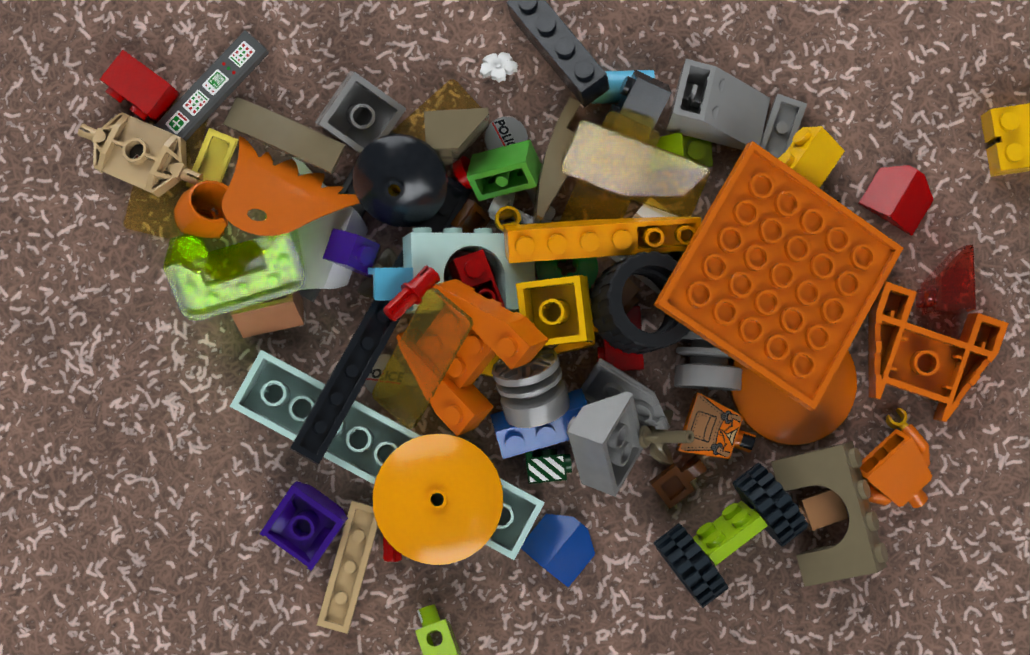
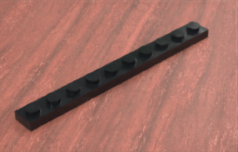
M448 176V191L441 208L428 221L416 225L414 228L430 227L432 228V233H443L444 228H451L452 225L450 223L462 209L472 190L465 188L462 184ZM403 248L391 268H403ZM373 299L289 448L316 465L321 462L400 320L399 318L397 321H392L383 312L384 307L391 300L377 301Z

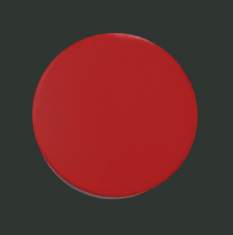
M462 156L453 163V172L457 180L465 188L471 189L472 187L466 177L471 160Z

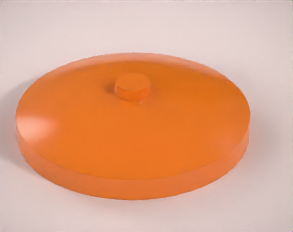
M849 351L846 352L815 410H808L736 360H733L732 366L743 369L742 389L731 391L735 408L743 416V421L754 432L770 441L786 445H801L823 439L844 422L854 404L857 391V374Z

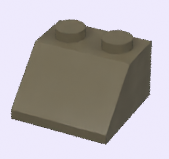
M488 108L424 111L425 142L438 153L444 165L453 164V159L461 158L488 128Z

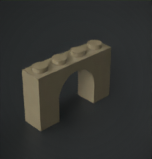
M853 441L771 461L775 479L782 485L785 491L807 486H823L837 493L844 501L848 510L849 526L841 542L805 550L796 555L805 587L878 573L887 567V549L884 543H880L877 532L879 530L878 516L875 511L871 510L869 498L871 497L870 487L867 480L862 477L860 470L862 458L858 448H854Z

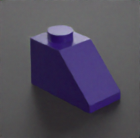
M333 228L323 259L371 278L372 274H368V268H372L376 264L381 246L379 243L358 234Z

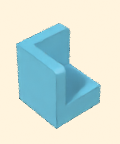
M368 268V274H373L374 300H392L402 291L401 285L413 279V268Z

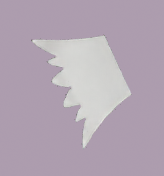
M292 157L297 164L300 175L313 173L303 162ZM322 183L321 188L327 187V186H326L324 183ZM349 206L320 217L294 231L283 234L275 254L279 258L274 260L269 271L271 274L260 284L292 277L298 290L335 289L348 285L352 270L323 259V255L333 228L358 234L362 237L366 236L368 230L359 213Z

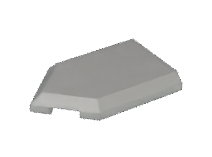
M602 358L598 360L581 386L588 404L627 391L633 393L640 428L643 425H652L655 429H669L670 425L653 390Z

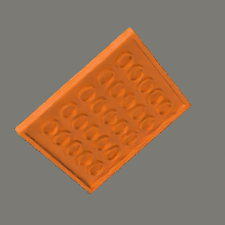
M751 141L747 143L653 305L808 410H815L899 258L903 247L761 146Z

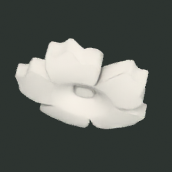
M501 52L498 57L496 53H493L482 59L480 75L483 78L491 75L492 80L500 83L501 81H506V74L512 75L513 72H517L518 65L513 61L509 53Z

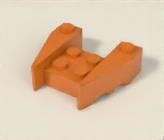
M457 279L435 284L433 287L448 304L429 329L424 333L420 327L399 333L396 338L435 414L458 437L476 429L494 408L490 401L473 385L492 359L497 355L513 370L530 363L549 339L526 316L519 312L513 313L502 307V303L493 298L487 299L474 292V288Z
M885 282L868 313L869 397L880 400L887 384L938 402L933 419L947 422L971 386L976 384L987 365L992 363L998 355L1009 323L980 313H969L960 339L957 340L908 323L907 320L917 292Z

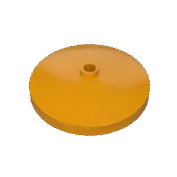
M427 434L405 442L385 460L375 480L373 511L381 533L399 553L420 563L444 565L470 557L479 551L492 537L502 514L503 489L494 464L476 445L457 436ZM435 493H440L444 498L440 506H435L431 501V497Z

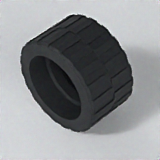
M656 251L640 252L608 267L597 278L590 296L592 321L598 329L599 335L609 342L610 346L628 354H644L676 344L682 340L683 336L689 333L690 329L666 313L660 328L656 332L648 333L642 331L628 319L622 304L624 284L628 277L634 274L650 279L662 291L678 263L672 256L660 254Z

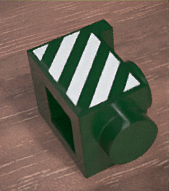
M557 449L538 450V457H532V451L525 453L528 484L567 480L566 473H572L570 454L557 455Z

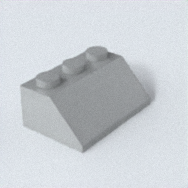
M626 391L584 405L578 415L570 420L567 427V434L581 483L616 497L643 450L639 443L640 425L633 393Z

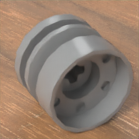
M691 330L681 338V342L691 343V347H677L676 353L690 357V363L675 365V387L704 389L705 386L708 387V390L739 391L742 389L743 369L728 365V360L733 358Z
M543 347L530 363L513 370L501 359L493 365L492 375L496 381L497 391L501 395V406L509 425L517 428L542 426L557 420L570 408L567 387L562 380L559 357L554 349Z

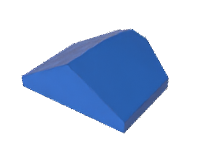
M545 514L521 546L525 553L567 587L572 584L595 555L588 528L573 516Z

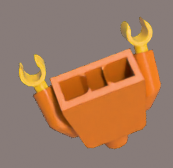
M897 408L896 412L900 415L901 422H894L890 415L886 416L887 425L895 430L862 460L860 470L863 479L867 480L870 487L871 497L869 502L884 506L892 502L898 507H902L909 502L913 508H919L928 500V496L922 488L932 479V474L928 468L930 466L929 444L913 424L908 425L906 422V411Z

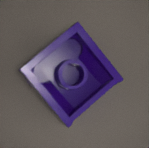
M296 481L292 484L260 532V535L266 536L312 571L336 535L344 527L348 517L338 504L316 488Z

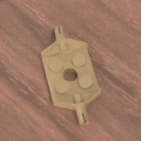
M123 112L116 115L102 128L94 129L86 124H82L80 128L83 130L78 129V136L91 140L94 143L93 166L100 173L104 172L148 191L158 198L182 180L193 185L199 183L200 181L198 180L203 181V174L190 170L187 167L186 141L183 138ZM139 144L142 145L143 153L141 156L135 159L130 158L132 147Z

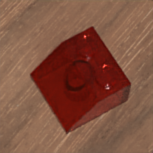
M966 245L950 252L921 283V289L916 291V306L921 308L922 315H959L976 309L973 245Z

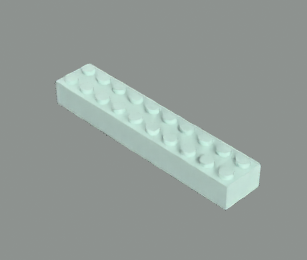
M260 350L230 407L281 435L294 440L325 383ZM355 400L323 457L375 484L378 472L389 455L405 442L421 435ZM500 478L503 489L502 514L495 532L485 545L515 560L545 502ZM435 493L432 495L431 501L435 506H440L444 498L440 493Z

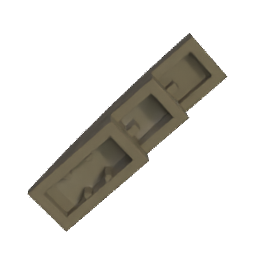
M236 97L223 125L276 151H281L303 163L307 162L331 175L346 148L345 144L239 97Z
M572 97L569 98L556 123L541 163L539 180L535 191L533 223L542 222L573 167L565 162L564 158L577 136L568 127L574 119L581 102Z

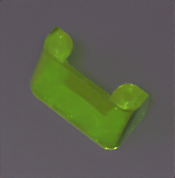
M298 229L277 236H261L208 252L202 238L184 234L169 240L163 270L181 313L186 318L194 321L204 320L294 293L300 290L305 282V268Z

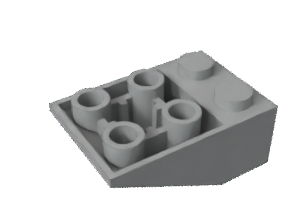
M685 59L666 130L674 133L682 132V135L744 150L747 143L751 141L760 146L770 97L717 66Z

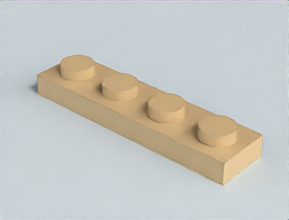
M353 500L350 504L347 515L348 519L345 522L317 626L346 634L350 630L378 529L373 506Z

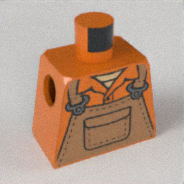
M695 393L683 430H691L694 433V441L692 443H678L676 451L730 459L733 448L750 453L754 446L756 435L739 430L743 420L742 415L703 394Z

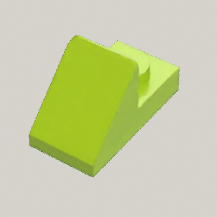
M682 132L648 140L650 171L709 168L713 166L712 145L709 141L683 136Z

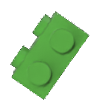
M526 140L472 154L466 177L478 201L537 187L542 164L531 140Z

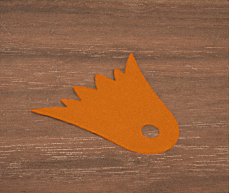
M239 136L238 160L232 180L222 200V211L226 219L242 231L260 236H277L294 231L340 209L360 204L356 194H338L344 188L342 186L321 188L325 178L324 173H309L298 176V167L293 159L283 161L274 166L269 152H265L261 157H258L251 144L244 137ZM252 209H259L267 214V218L263 221H255L249 218L247 213Z

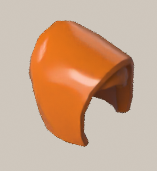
M205 180L185 191L174 207V220L178 229L184 234L196 237L220 239L224 235L225 228L228 227V220L222 211V200L229 186L218 181ZM215 208L218 210V215H215L211 209Z

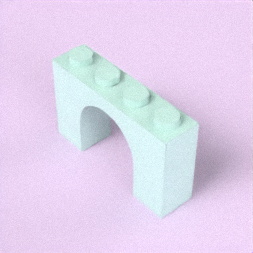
M417 227L413 228L411 233L402 237L403 268H413L414 278L424 266L432 267L440 277V282L437 284L444 282V269L453 253L462 250L475 252L483 249L487 261L493 270L495 282L505 308L513 313L519 312L516 283L535 281V262L509 263L505 257L504 233H493L492 228L474 229V233H462V228L453 227L444 228L443 233H432V228ZM431 288L422 297V302L418 305L413 304L405 314L441 312L445 308V300Z

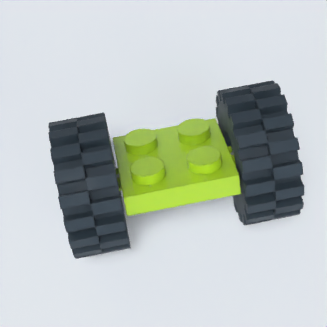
M760 463L755 464L732 483L742 500L727 506L722 511V515L714 522L702 525L697 530V535L693 538L678 523L653 542L664 560L702 608L729 588L715 566L751 538L765 529L783 547L809 527L804 515L799 511L800 509L792 501L790 495L785 492L782 485Z

